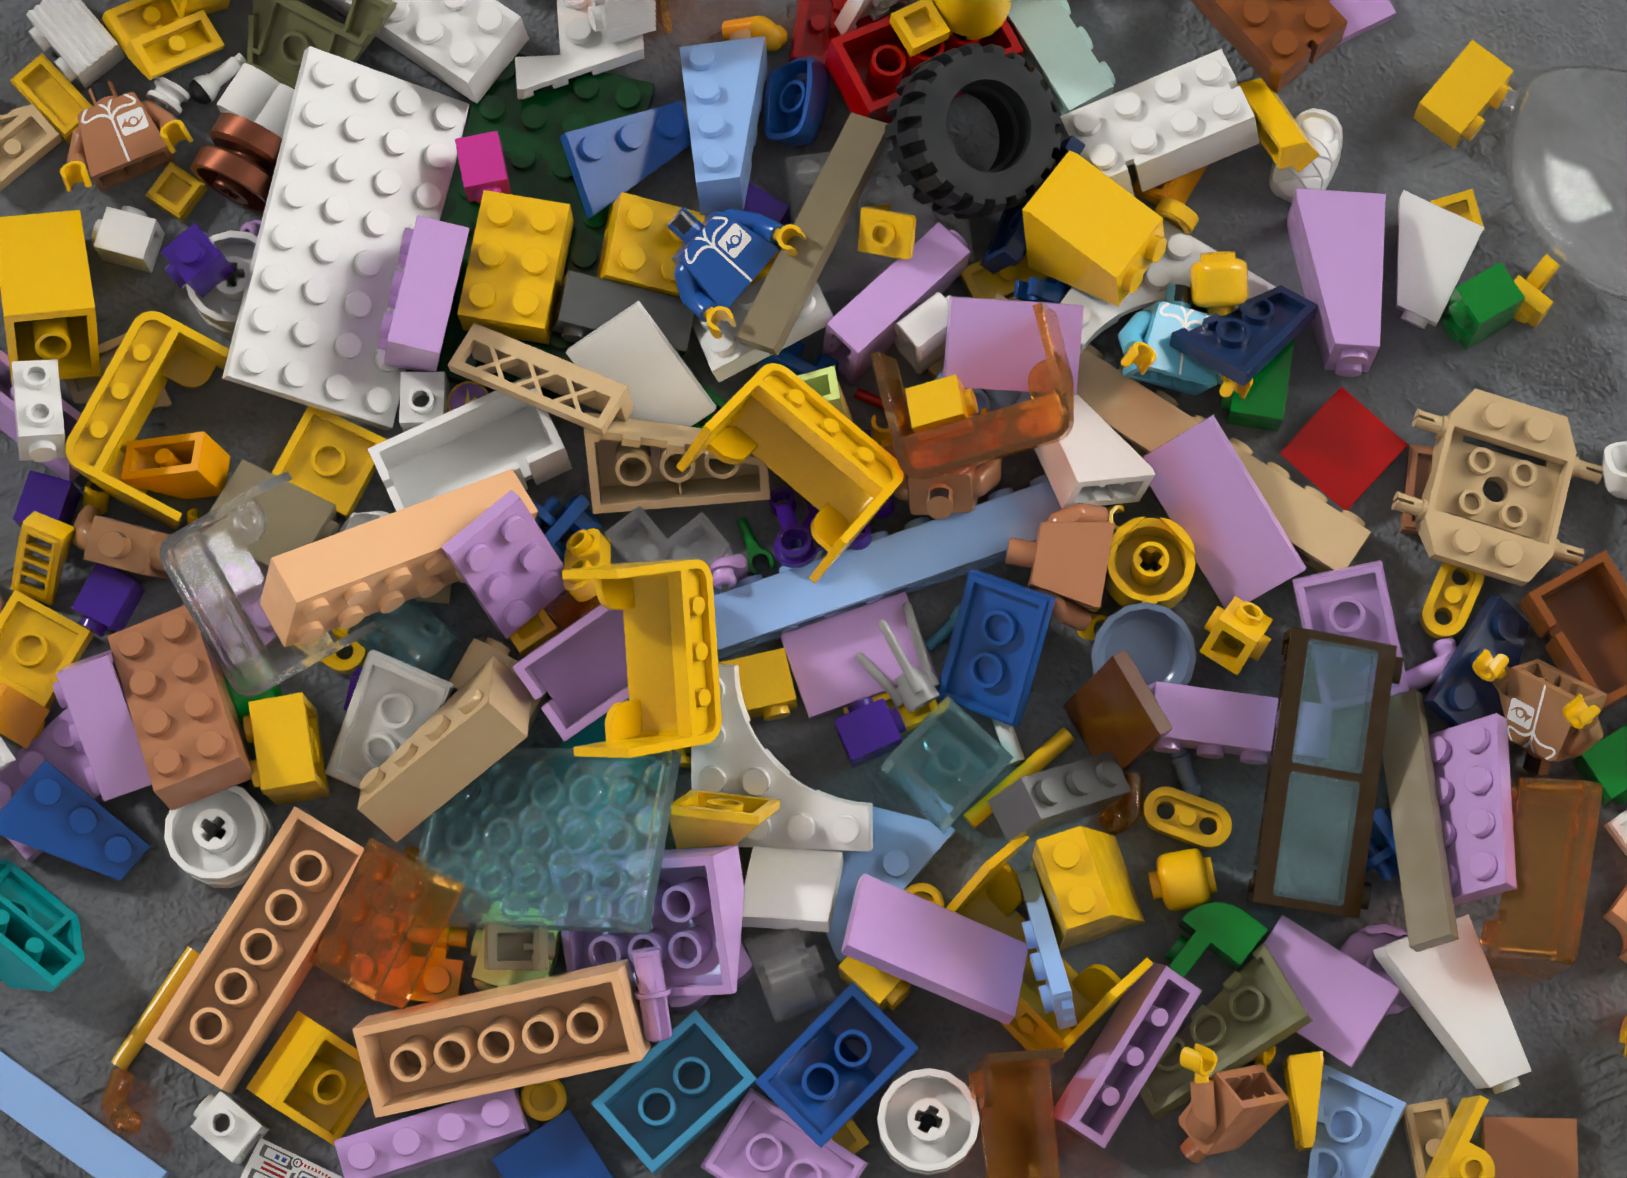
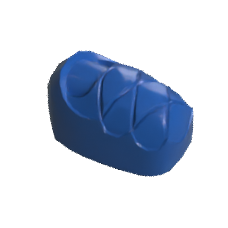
M802 56L776 70L770 71L764 104V130L769 139L789 147L806 146L813 143L818 137L828 106L831 79L827 67L819 59L812 56Z

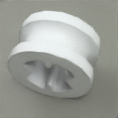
M160 76L157 77L154 81L156 88L155 90L148 91L146 94L147 99L152 100L171 114L179 116L182 112L180 104L187 102L191 96L176 83Z

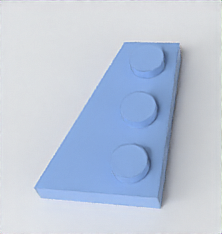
M1323 1064L1315 1142L1310 1152L1307 1178H1373L1406 1109V1102Z

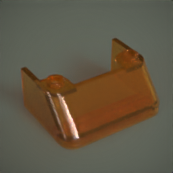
M1043 303L1033 305L1046 360L1037 363L1029 373L1028 388L1031 400L919 433H915L912 429L908 403L897 360L879 351L870 354L897 462L900 469L906 475L919 480H927L1052 444L1068 436L1074 424V381L1059 321L1054 310Z
M1518 777L1511 783L1517 889L1501 893L1499 910L1494 914L1493 920L1485 919L1483 923L1480 946L1487 947L1484 954L1492 969L1550 980L1571 967L1577 956L1602 800V784L1576 779Z
M1063 1048L988 1053L978 1061L977 1070L969 1072L971 1098L979 1099L986 1178H1060L1049 1067L1064 1058Z

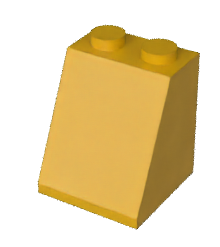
M1070 150L1022 209L1028 267L1118 307L1129 292L1134 293L1138 289L1145 271L1152 262L1157 263L1161 259L1166 249L1167 240L1164 238L1163 218L1079 154Z

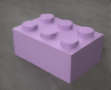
M417 215L414 229L405 227L398 266L405 268L404 271L395 269L388 307L394 308V313L385 311L379 335L378 348L385 350L384 364L416 372L437 371L469 233L468 227Z

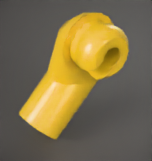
M764 16L726 20L722 24V35L726 41L730 40V34L749 28L751 38L765 36L767 51H777L787 41L786 30Z

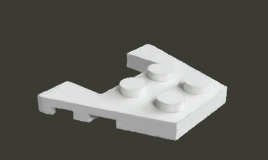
M557 0L560 54L515 57L517 98L526 99L534 96V90L552 85L554 89L569 84L568 79L588 72H592L594 76L644 59L643 34L606 44L602 32H594L588 15V7L593 6L591 0Z

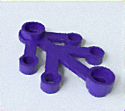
M862 430L872 438L871 430ZM778 487L771 491L770 500H768L770 510L773 515L778 517L781 531L773 545L776 560L785 567H804L815 559L818 551L825 550L816 542L810 529L811 522L819 510L805 499L809 514L803 523L798 525L794 514L797 507L794 492L787 487ZM893 494L874 517L884 518L894 511ZM780 500H788L786 504H776ZM869 524L861 531L864 534L856 537L849 548L862 550L869 546L872 540Z

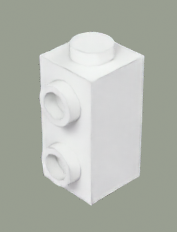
M58 359L12 362V387L19 461L48 462L53 459L65 458V430Z

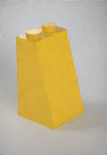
M80 210L0 217V293L11 384L12 362L58 359L60 380L101 376L95 303Z
M1078 826L1036 840L1029 866L1031 870H1036L1059 951L1145 923L1115 836L1084 826Z

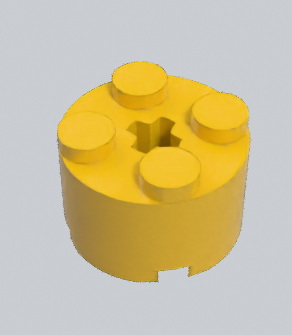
M1145 516L1137 517L1120 526L1112 537L1105 578V586L1111 597L1122 607L1144 602L1164 606L1169 609L1177 605L1187 593L1195 571V550L1190 536L1176 522L1162 517L1160 519L1145 518ZM1154 560L1158 564L1156 571L1152 569L1145 571L1141 568L1142 561L1149 564Z

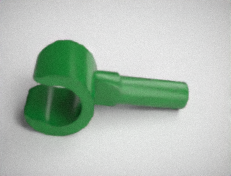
M744 517L737 520L736 523L749 553L747 561L748 571L752 575H757L756 570L752 566V560L756 556H764L772 570L774 565L773 556L770 552L760 548L747 519Z

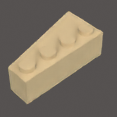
M585 412L595 418H599L601 415L599 413ZM614 418L604 435L584 428L593 514L770 500L768 467L753 454L744 462L731 465L718 460L705 449L684 472H681L676 466L702 428L628 418L626 422Z
M492 656L379 768H373L364 776L359 785L360 795L357 809L397 843L527 738L531 694L524 683L497 658Z

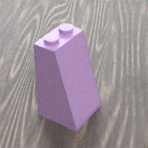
M1297 188L1287 216V230L1305 298L1318 305L1312 326L1324 370H1335L1336 375L1343 377L1360 376L1362 372L1369 371L1380 348L1386 194Z

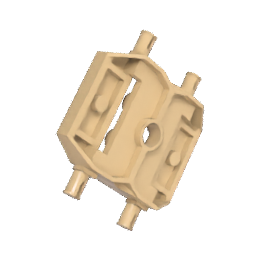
M1476 388L1447 416L1443 415L1441 417L1421 409L1416 410L1412 427L1436 433L1432 454V470L1421 499L1397 491L1391 509L1416 516L1415 527L1429 558L1519 586L1526 585L1547 562L1550 563L1554 559L1575 566L1582 563L1583 557L1581 556L1584 555V549L1561 543L1557 539L1571 478L1575 476L1598 484L1603 475L1600 474L1603 472V466L1580 460L1576 456L1577 452L1566 416ZM1465 435L1545 460V464L1540 466L1527 460H1521L1485 447L1463 442V436ZM1485 481H1494L1499 484L1503 491L1502 501L1492 502L1484 495L1483 485Z

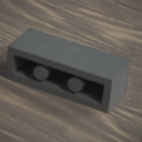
M569 270L561 282L551 331L561 333V337L564 340L576 343L639 300L682 358L687 351L694 313L678 297Z
M1108 751L1022 777L989 799L988 803L1007 842L1097 814L1132 790L1113 752Z

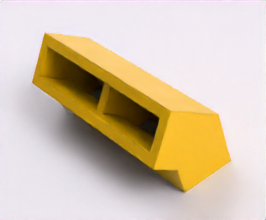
M1262 78L1237 83L1241 87L1255 116L1259 141L1279 169L1292 166L1299 173L1320 156L1281 99Z

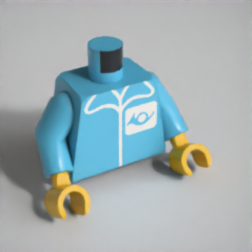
M1173 284L1167 286L1165 302H1156L1146 309L1137 312L1119 332L1118 339L1124 354L1120 362L1123 366L1122 376L1195 396L1216 386L1218 382L1221 385L1219 389L1221 396L1230 397L1235 390L1242 399L1246 397L1253 384L1252 379L1243 387L1169 346L1172 332L1184 327L1191 331L1202 326L1203 319L1211 316V314L1191 309V288L1186 285Z

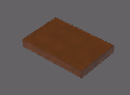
M1126 650L1112 656L1063 705L1091 754L1095 756L1112 751L1123 774L1172 730V725Z

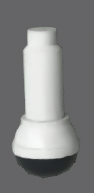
M238 53L234 57L231 56L209 74L195 76L189 83V93L193 100L199 104L213 102L218 95L220 87L234 77L244 63H247L242 54Z

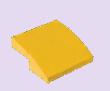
M131 0L105 11L102 16V21L120 48L149 80L217 52L225 46L203 9L180 19L170 0Z

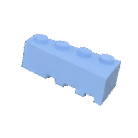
M765 36L679 47L700 214H710L718 210L723 212L729 208L744 210L752 167L753 147L756 145L758 133V118L764 99L765 81L767 82L769 70Z

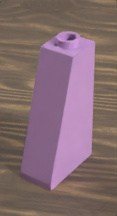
M938 222L914 244V252L911 259L898 258L827 322L822 354H827L839 362L838 372L851 385L895 342L894 338L897 334L894 325L937 292L942 294L966 269L970 250L965 239L957 231L952 229L948 231Z

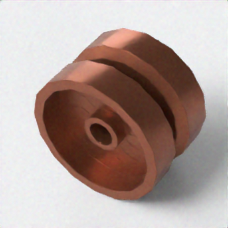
M221 113L209 134L215 146H202L190 169L197 178L220 195L251 211L263 214L282 138L247 118L232 113Z

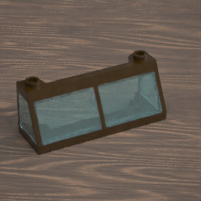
M1291 627L1284 632L1281 655H1284L1283 661L1286 662V665H1283L1280 670L1281 682L1257 852L1253 861V865L1257 866V870L1253 871L1252 879H1249L1246 901L1355 918L1360 917V909L1368 910L1372 885L1364 881L1392 684L1400 683L1403 658L1396 657V645L1298 627Z

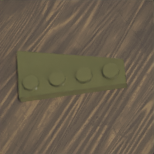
M1264 943L1252 953L1254 958L1239 973L1235 971L1222 984L1225 988L1207 1006L1202 1004L1190 1017L1192 1021L1177 1037L1174 1036L1139 1092L1155 1119H1161L1191 1099L1190 1082L1195 1080V1072L1182 1067L1180 1064V1054L1184 1047L1194 1049L1195 1044L1198 1043L1215 1052L1218 1061L1214 1071L1209 1075L1210 1079L1215 1072L1242 1067L1313 1021Z

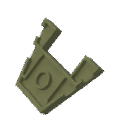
M253 0V14H248L247 64L260 69L278 82L295 89L304 50L311 46L356 63L393 13L397 3L392 0H352L345 24H342L298 0Z

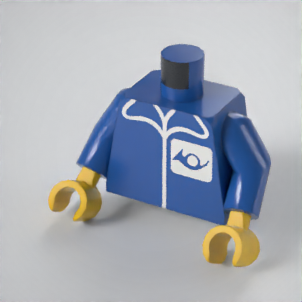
M683 207L667 224V227L684 242L672 257L673 262L676 264L673 275L680 299L700 320L707 322L710 333L716 339L723 338L720 329L715 326L718 322L728 321L732 327H736L733 314L728 308L779 250L773 244L778 243L788 256L794 257L798 252L792 246L787 245L788 240L794 236L807 240L805 234L797 225L788 224L783 226V224L760 213L732 208L723 212L719 210L712 212L701 223Z

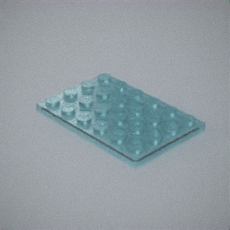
M513 748L426 818L405 920L416 926L485 928L487 923L515 929L537 930L540 927L560 931L649 934L682 755L675 750L633 758L574 756V748Z

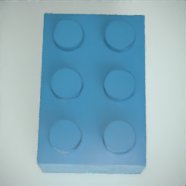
M695 1009L672 1030L671 1038L657 1043L641 1061L636 1062L591 1104L656 1177L742 1100L750 1088L754 1089L757 1086L755 1083L757 1078Z

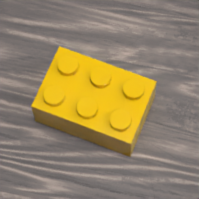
M483 190L457 313L463 330L469 331L473 323H477L513 339L549 345L574 226L570 204Z

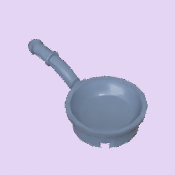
M1148 602L1126 605L1108 616L1095 635L1091 651L1093 674H1095L1112 656L1126 650L1148 686L1156 681L1187 685L1192 678L1197 659L1194 637L1185 621L1169 608ZM1180 748L1178 753H1170V762L1174 764L1181 785L1180 790L1199 797L1202 787L1201 782L1197 780L1190 759L1191 753L1186 748Z

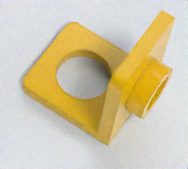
M883 202L861 207L858 251L905 260L911 259L914 252L916 217L910 214L892 212L890 203Z

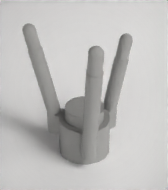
M906 601L903 604V608L922 672L918 666L911 667L886 620H880L879 627L903 671V674L895 679L899 687L896 688L862 652H857L855 658L889 694L897 708L904 704L908 713H911L940 696L935 688L940 683L932 671L912 604Z

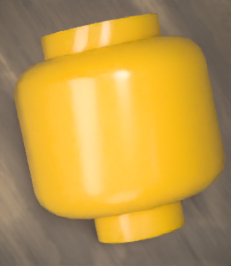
M1235 251L1201 253L1200 260L1193 263L1190 267L1192 303L1198 307L1207 308V313L1211 315L1217 313L1219 316H1225L1234 312V306L1245 303L1249 297L1247 263L1242 259L1236 258Z
M1195 848L1160 855L1156 862L1157 871L1148 872L1153 899L1162 898L1165 907L1170 911L1196 908L1210 902L1211 893L1217 892L1211 857L1204 858L1200 850Z

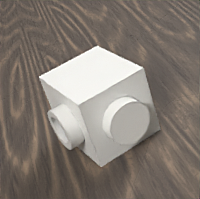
M122 206L121 210L106 207L103 219H98L94 225L92 243L102 260L152 273L165 233L156 219L147 217V214L140 209L131 206Z
M401 372L399 424L403 432L449 412L447 399L450 393V383L445 372Z
M220 1091L216 1096L213 1094L208 1095L199 1104L193 1114L197 1119L190 1126L226 1158L238 1165L242 1164L256 1147L259 1139L263 1138L270 1130L233 1097L223 1091Z

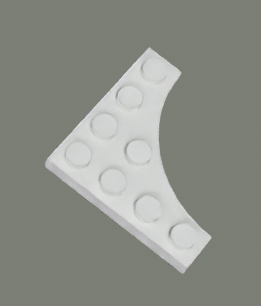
M1163 219L1164 238L1167 240L1165 252L1157 263L1152 262L1143 274V279L1138 289L1134 293L1129 292L1119 307L1072 287L1061 303L1084 306L1080 354L1101 332L1117 323L1120 317L1142 308L1144 310L1156 302H1165L1167 286L1181 284L1191 288V265L1200 260L1201 253L1217 251L1191 235L1183 233L1181 229ZM1248 270V299L1276 288ZM1239 305L1234 306V311L1238 310Z
M718 664L722 714L721 729L714 741L691 746L692 789L780 799V809L736 845L738 847L758 846L813 850L870 851L873 848V803L851 801L835 797L820 790L815 791L790 775L791 772L774 757L768 748L764 749L749 723L751 719L742 696L739 666Z

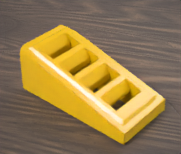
M33 511L22 523L10 589L17 590L28 597L52 605L55 602L75 527ZM36 538L51 544L52 549L36 543ZM33 551L50 558L49 562L33 556ZM29 564L48 571L47 575L28 568ZM29 577L45 584V589L25 581V578Z
M1323 1051L1289 1055L1282 1062L1286 1092L1290 1099L1288 1105L1295 1149H1298V1152L1311 1149L1315 1142L1324 1063Z

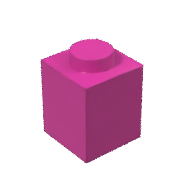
M498 131L455 139L463 186L469 202L476 201L481 204L483 190L511 194L503 147Z

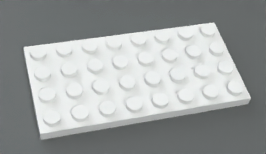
M311 46L304 50L222 379L387 431L393 428L400 398L401 372H406V369L384 364L385 350L378 348L381 325L385 311L394 313V308L388 307L389 293L395 269L404 271L405 268L398 266L405 227L414 229L417 215L440 221L458 156L455 139L462 138L470 104Z

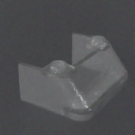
M288 471L252 487L169 535L162 542L159 551L160 560L230 685L237 693L247 697L257 696L377 629L372 621L339 640L335 638L332 630L324 632L320 638L309 644L298 642L284 648L260 605L266 579L247 546L261 539L267 529V517L257 499L292 480Z

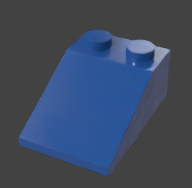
M852 982L755 1083L822 1148L918 1054L919 1047Z

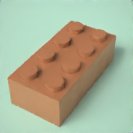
M191 602L107 636L153 791L171 811L252 779L251 758L234 704L226 687L223 669L209 625Z

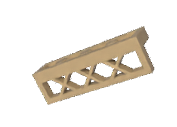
M473 323L448 363V367L453 373L601 435L606 433L614 418L626 422L634 409L627 385L477 323ZM472 353L474 359L486 364L473 367L465 362ZM502 371L515 375L519 378H524L529 375L531 378L517 383H512L505 380ZM541 387L563 396L552 400L543 396ZM536 388L537 393L531 391V389ZM579 403L602 413L599 418L583 413Z

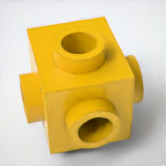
M1235 596L1225 610L1217 606L1204 626V629L1209 631L1210 634L1199 652L1238 675L1249 658L1258 662L1272 640L1265 633L1273 619L1265 615L1257 605L1243 601Z

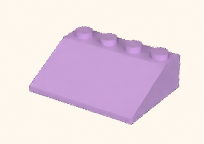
M738 845L581 855L551 866L567 972L629 959L638 991L634 959L631 952L640 948L658 946L662 950L661 958L665 985L671 988V994L667 995V997L723 995L737 992L745 891Z

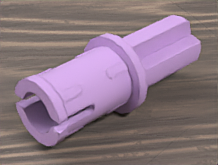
M658 946L640 948L631 952L634 959L638 991L634 993V998L640 1000L645 1038L652 1042L666 1040L672 1036L667 995L671 994V988L665 985L661 958L662 950Z

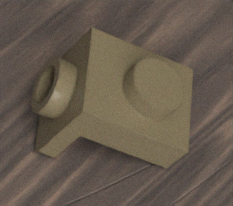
M485 923L484 969L548 970V960H554L556 944L554 933H548L549 927L545 923Z

